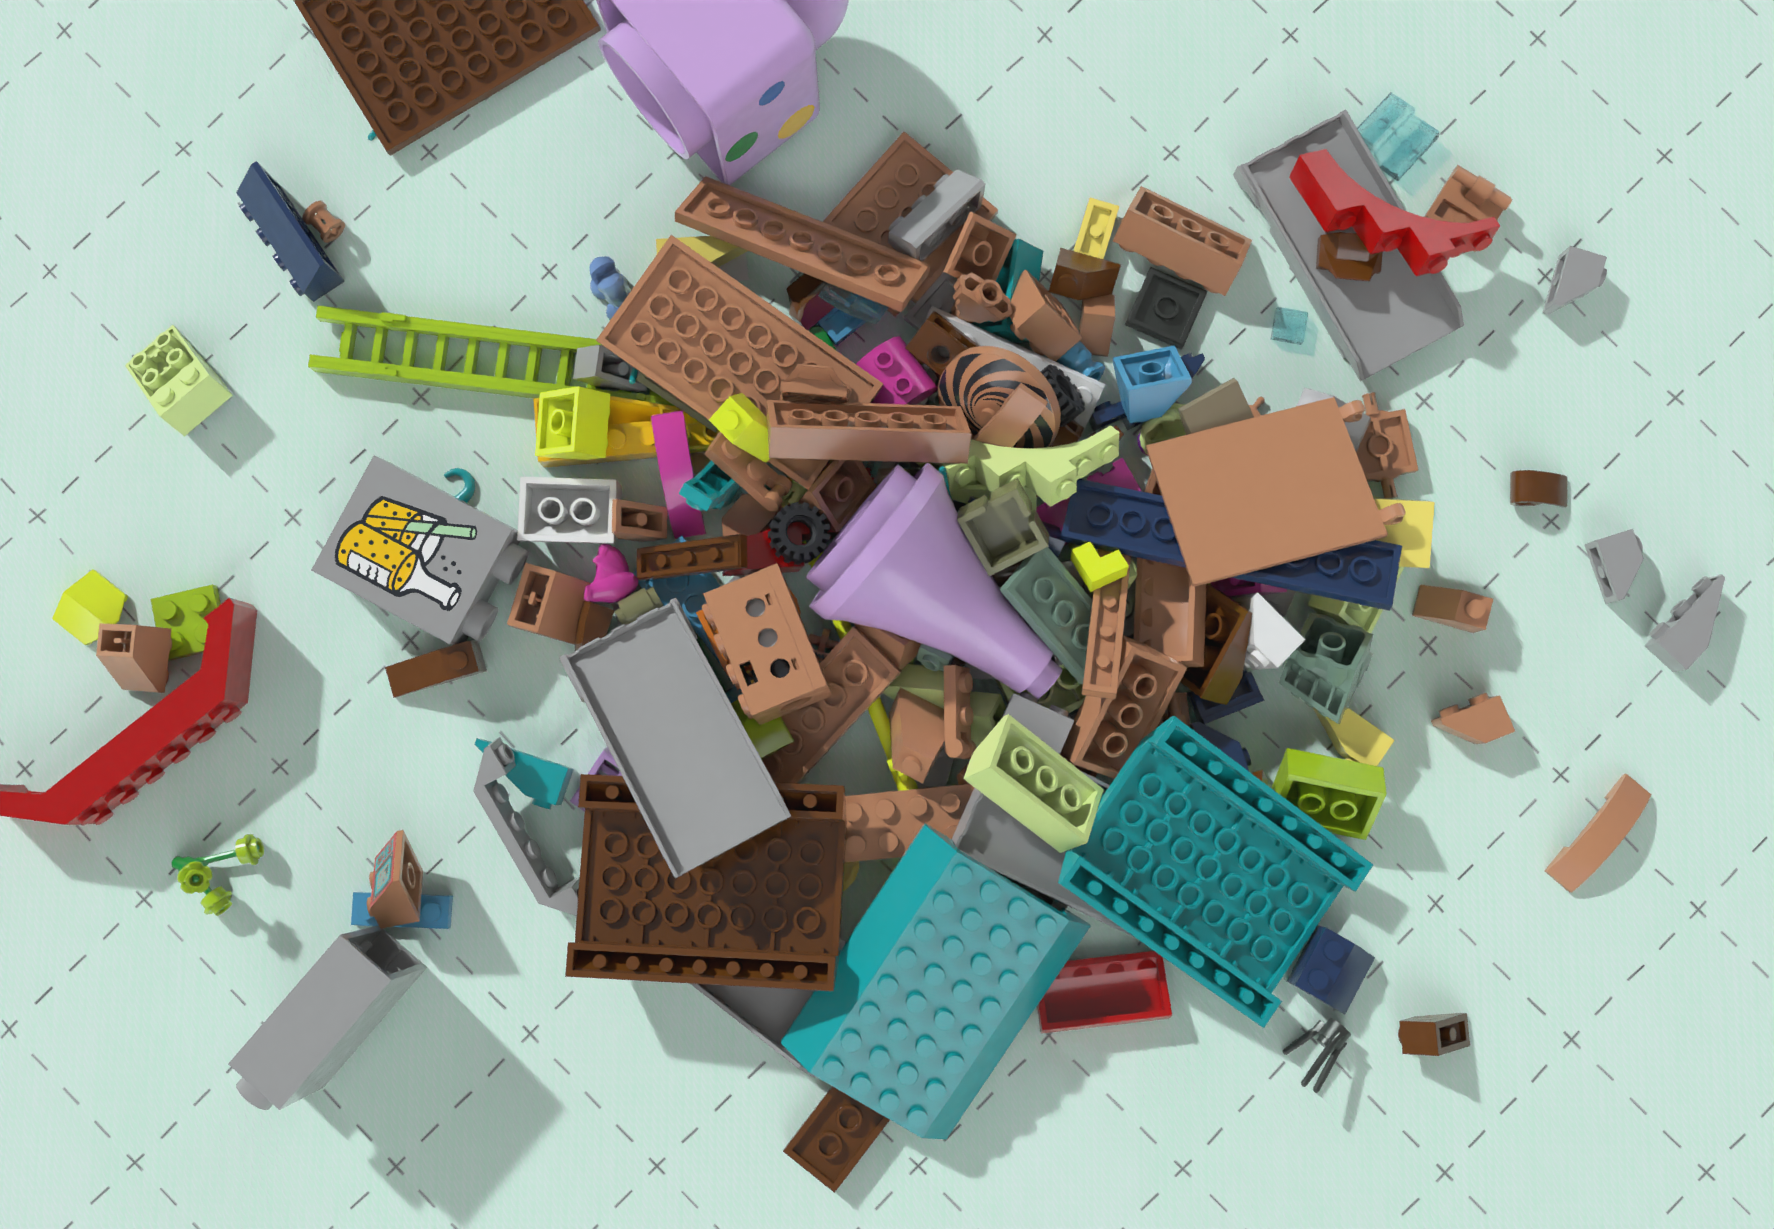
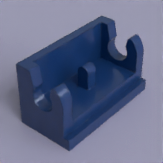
M1243 670L1242 678L1227 705L1200 698L1193 691L1186 693L1197 721L1203 724L1265 701L1251 671L1247 672V670Z

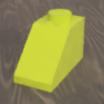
M743 393L730 396L712 415L709 421L732 444L763 462H768L770 458L767 417Z

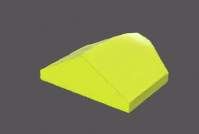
M92 569L63 592L52 619L81 643L90 645L98 640L100 623L117 624L119 622L124 602L127 601L128 595L98 571Z

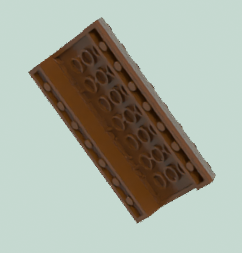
M581 774L578 807L585 809L576 931L575 942H568L565 977L834 991L841 938L847 824L845 786L774 783L791 817L675 878L623 776Z

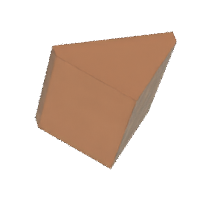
M833 460L798 502L800 504L804 502L809 503V508L811 509L816 506L819 509L817 513L820 516L824 513L826 516L825 524H829L830 529L838 533L877 486L862 461Z

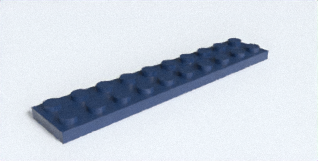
M1083 479L1077 480L1076 493L1072 494L1069 499L1061 540L1076 545L1091 542L1095 549L1109 552L1119 549L1123 555L1186 568L1162 496ZM1373 540L1232 578L1390 611L1393 606L1402 545Z

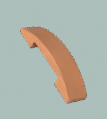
M1020 383L1006 398L1000 410L976 436L972 435L971 439L986 444L1012 448L1041 414L1048 401Z
M1623 774L1604 797L1607 800L1573 843L1569 847H1563L1545 869V872L1568 892L1572 893L1617 848L1640 817L1652 794L1628 774Z

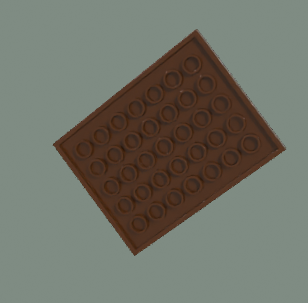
M293 0L390 156L601 31L599 24L583 0Z

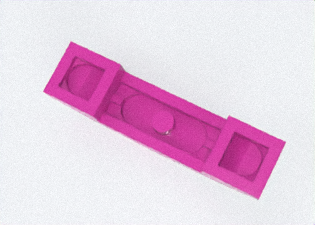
M682 410L651 415L660 476L674 539H678L681 536L691 537L706 534L702 511L689 506L686 503V498L679 494L683 484L695 477L684 412Z

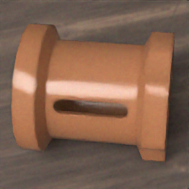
M321 200L312 203L302 215V220L306 224L312 225L321 234L320 238L325 243L337 239L345 228V223L341 219H336L327 210V205Z

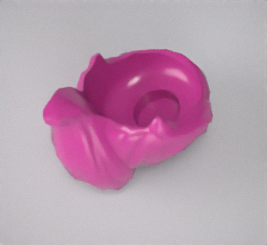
M600 544L598 553L592 560L596 564V576L594 581L585 587L584 599L588 602H619L634 593L638 586V579L633 573L629 572L625 556L616 547L610 544Z

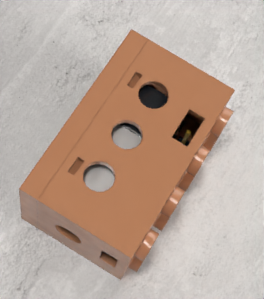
M777 563L703 593L707 602L702 605L703 612L708 623H711L712 628L718 630V634L713 635L720 653H723L724 658L730 660L731 664L726 665V670L737 690L740 688L743 694L738 696V700L749 720L754 718L759 725H762L832 696L786 580ZM751 662L754 670H748L746 673L744 666L748 667Z

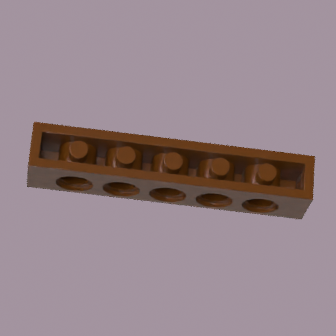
M933 311L905 349L911 352L920 364H926L934 370L935 375L940 380L945 368L958 354L979 345L936 311ZM936 346L947 348L950 356H941ZM1072 420L1066 426L1059 427L1058 434L1049 447L1077 442L1082 435L1084 427L1075 420Z

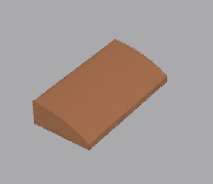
M1137 557L1134 640L1148 645L1186 667H1204L1206 584L1193 587L1185 567Z

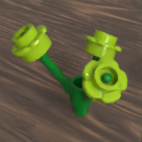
M246 834L244 838L236 841L235 850L211 856L197 857L196 859L189 856L185 858L176 856L172 860V867L179 872L177 880L181 883V890L188 894L204 892L206 896L200 902L205 908L204 913L206 915L214 913L216 916H219L232 905L230 901L232 892L226 891L222 886L213 890L209 887L212 871L207 865L237 857L241 864L251 863V865H256L259 862L258 859L264 855V845L260 838H256L253 834Z

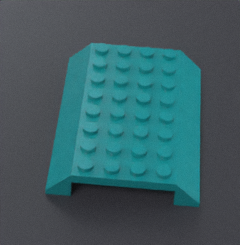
M1172 716L1139 742L1100 800L1088 842L1066 851L1058 883L1259 1026L1265 1028L1282 1002L1272 992L1343 886L1356 892L1373 867V864L1177 717Z
M924 823L840 950L834 991L814 990L781 1039V1044L809 1073L921 1138L947 1139L1091 925L1063 907L1058 911L955 848L952 839Z

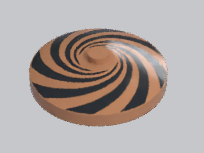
M993 346L969 348L958 354L948 364L940 377L938 385L940 406H961L971 431V436H976L1000 410L1006 398L1020 383L1027 386L1048 401V403L1013 448L1049 447L1056 438L1060 427V407L1050 383L1033 364L1014 352Z

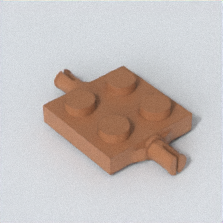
M1375 392L1362 395L1365 414L1371 418V421L1356 454L1366 480L1381 482L1384 498L1393 499L1398 497L1394 478L1418 471L1406 410L1402 409L1391 412L1378 410Z

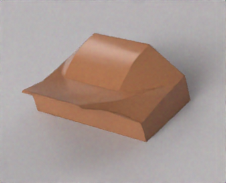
M797 364L791 374L781 381L780 392L782 396L847 402L848 387L838 378L831 366Z

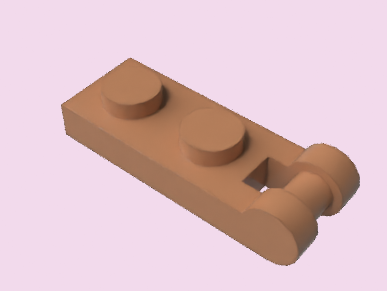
M721 432L717 434L704 454L769 511H777L782 504V496L787 495L792 488V482L787 477L778 475L765 462L732 444ZM766 484L770 487L771 491L767 490L764 485Z
M958 665L943 666L945 752L951 758L971 759L977 747L971 741V724L973 723L974 714L970 706V692L973 688L970 668Z

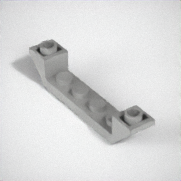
M499 737L484 748L473 792L538 904L577 916L580 877L558 887L555 873L545 865L541 858L538 844L533 839H530L527 834L522 816L514 811L508 801L507 790L496 780L506 775L516 766L513 751Z

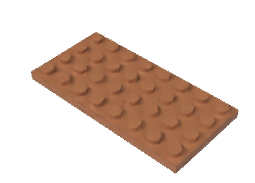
M673 235L668 238L596 339L599 344L707 420L712 417L730 396L743 393L765 416L767 400L842 402L782 396L780 392L781 381L791 374L797 364L831 366L838 378L848 387V398L845 403H871L883 387V383ZM770 458L768 463L807 490L815 483L830 462V460L789 458Z

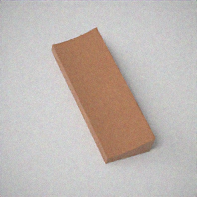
M767 400L766 403L769 458L968 464L971 431L961 406Z

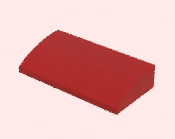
M1155 951L1067 961L1037 1005L1040 1033L1169 1019L1172 1016L1163 957Z

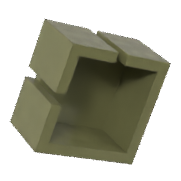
M1018 478L992 491L990 500L984 495L962 506L958 511L957 521L988 576L1049 546V533L1036 510L1031 511L1032 503Z

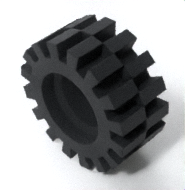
M1049 364L1040 372L1055 392L1060 407V427H1063L1085 411V402L1081 399V393L1077 392L1076 385H1072L1070 382L1071 379L1068 376L1065 377L1064 372L1061 369L1058 370L1057 366Z
M798 502L792 503L791 506L788 507L787 505L782 508L769 525L770 531L768 532V538H771L769 545L771 549H776L775 555L778 558L780 556L785 558L784 562L789 563L793 561L794 565H800L802 562L806 564L825 550L826 543L830 539V534L827 533L830 530V525L825 524L826 516L824 513L820 516L817 513L819 509L816 506L811 509L809 508V503L804 502L802 505H799ZM801 522L809 528L811 538L807 544L796 545L789 540L787 529L791 523Z

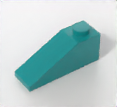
M476 738L474 745L483 753L484 748L492 742ZM511 748L516 766L505 776L525 796L534 798L532 804L546 809H551L552 804L562 805L574 769Z

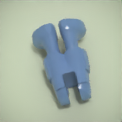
M604 256L595 258L590 264L589 271L592 278L590 289L592 294L598 299L607 300L609 304L606 314L608 319L611 320L631 292L625 276L615 267L614 260Z

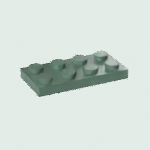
M1046 547L1025 558L1001 587L1000 591L1078 683L1083 684L1092 599L1053 552Z

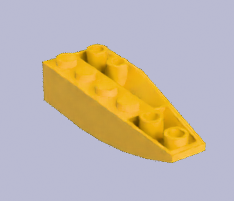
M610 396L606 458L578 460L538 457V462L546 468L656 458L657 453L651 415L682 410L676 406ZM539 398L533 399L536 436L539 411ZM684 412L690 453L707 451L720 431L718 430L715 433Z

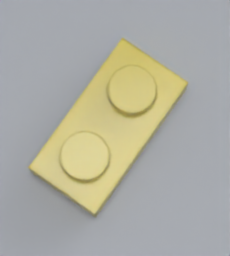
M1090 197L1073 251L1104 259L1119 206Z

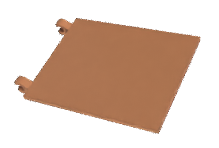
M1335 397L1146 445V450L1193 587L1384 538L1388 535L1384 525L1398 524L1403 520L1406 511L1401 503H1395L1378 510L1344 422H1356L1362 418V413L1365 411L1362 401L1355 400L1338 408Z

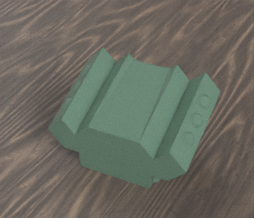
M1310 613L1299 633L1305 640L1290 655L1279 684L1291 691V694L1296 698L1304 700L1305 704L1309 707L1317 709L1318 713L1322 716L1328 717L1337 724H1340L1356 688L1361 683L1364 672L1368 669L1373 655L1370 652L1373 634L1356 625L1348 626L1336 622L1330 616Z

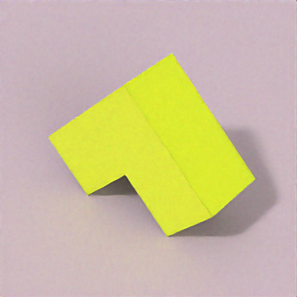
M1091 542L1072 549L1070 560L1090 592L1127 576L1129 565L1119 549L1101 558Z

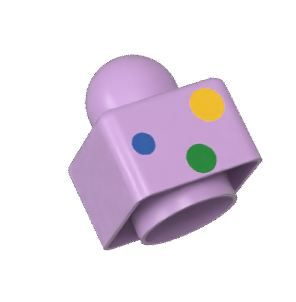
M596 0L607 34L598 40V44L604 59L619 84L657 134L684 159H689L697 153L722 183L731 185L818 116L820 102L816 50L824 45L840 27L845 17L849 0Z

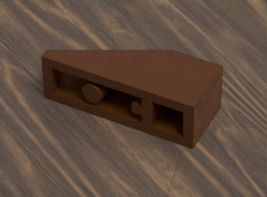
M474 640L441 648L385 667L393 698L487 671L479 642Z

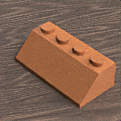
M1142 186L1130 204L1113 239L1123 250L1136 252L1146 257L1150 263L1156 266H1165L1175 271L1176 275L1180 278L1191 279L1203 285L1207 291L1215 294L1220 293L1226 296L1239 272L1252 242L1251 239Z
M1123 635L1116 699L1086 695L1061 751L1074 765L1115 779L1139 742L1157 728L1187 667L1148 645Z

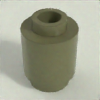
M653 587L647 590L643 588L617 602L620 608L615 610V613L622 625H628L636 621L637 617L655 608L663 607V604Z

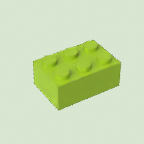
M1291 748L1286 749L1272 785L1274 791L1332 834L1362 840L1367 839L1386 797L1383 767Z

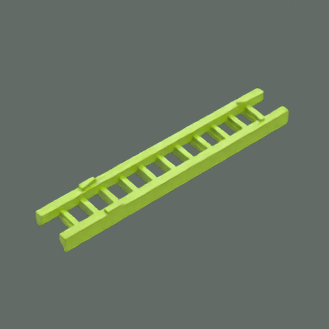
M317 305L316 318L320 322L343 324L345 327L344 332L341 334L340 358L310 354L308 367L314 372L535 399L540 398L541 392L576 387L570 386L574 355L577 353V348L601 344L592 338ZM358 326L376 328L371 362L353 360ZM388 330L407 332L402 365L383 363ZM419 334L438 336L433 369L414 367ZM450 337L468 340L464 373L445 371ZM480 341L500 343L495 377L476 374ZM511 345L530 347L525 380L506 378ZM542 349L561 351L556 384L538 382ZM587 385L588 389L609 393L610 396L675 406L651 389L649 395H645L643 393L634 394L632 391L601 390V387Z

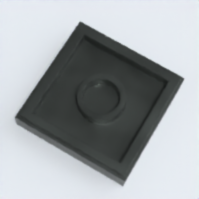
M1150 267L1125 325L1182 350L1208 291Z

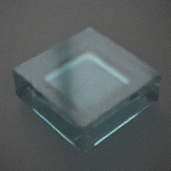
M1277 307L1275 309L1270 340L1302 345L1305 337L1308 312Z

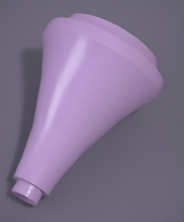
M926 463L912 477L902 467L897 465L847 521L808 572L806 578L820 589L810 604V608L825 620L847 621L885 630L946 652L991 675L1017 693L1027 690L1037 699L1042 697L1056 682L1062 672V668L1051 659L1053 652L1001 593L993 576H988L957 521L958 513L948 493L943 474L931 464Z

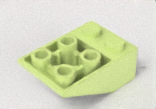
M174 325L159 334L151 344L134 355L131 361L125 365L158 415L184 437L233 396L221 378Z

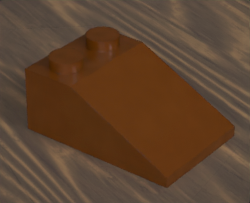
M1208 583L1206 584L1204 667H1187L1180 682L1200 698L1227 705L1243 675L1253 613Z

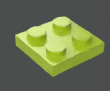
M212 584L150 599L155 626L172 629V648L169 652L168 661L203 653L208 623L204 620V617L221 604L218 587Z

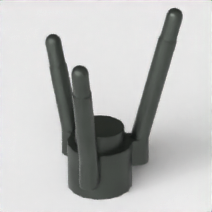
M1330 1018L1326 1023L1319 1020L1312 1029L1293 1041L1282 1051L1284 1055H1287L1316 1034L1320 1035L1316 1040L1324 1049L1301 1081V1085L1306 1087L1331 1053L1313 1087L1315 1093L1320 1091L1340 1052L1347 1045L1346 1041L1351 1036V1033L1333 1018Z

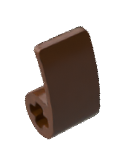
M1519 470L1510 473V505L1535 506L1549 504L1563 508L1567 507V476L1535 470Z

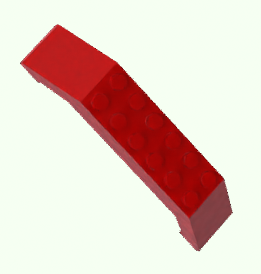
M229 597L206 615L204 620L208 623L201 669L47 791H28L25 785L0 784V816L62 825H100L113 816L112 810L117 806L134 800L139 795L138 790L146 783L152 784L159 780L165 774L163 770L170 764H177L187 758L191 753L189 749L194 745L211 739L216 734L215 729L223 722L229 723L236 719L242 713L240 709L248 703L257 619L256 608L252 604Z

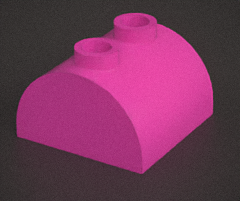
M900 336L881 343L856 363L860 368L883 383V387L871 403L918 405L938 391V387L911 352L905 349L907 345Z

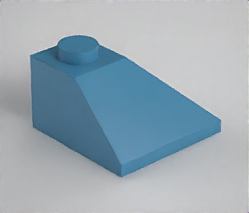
M1175 346L1113 357V366L1122 407L1130 423L1146 422L1153 418L1162 417L1192 384V378Z

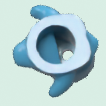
M1081 341L1076 343L1056 361L1097 381L1100 380L1105 370V366L1102 363L1092 360L1091 352Z

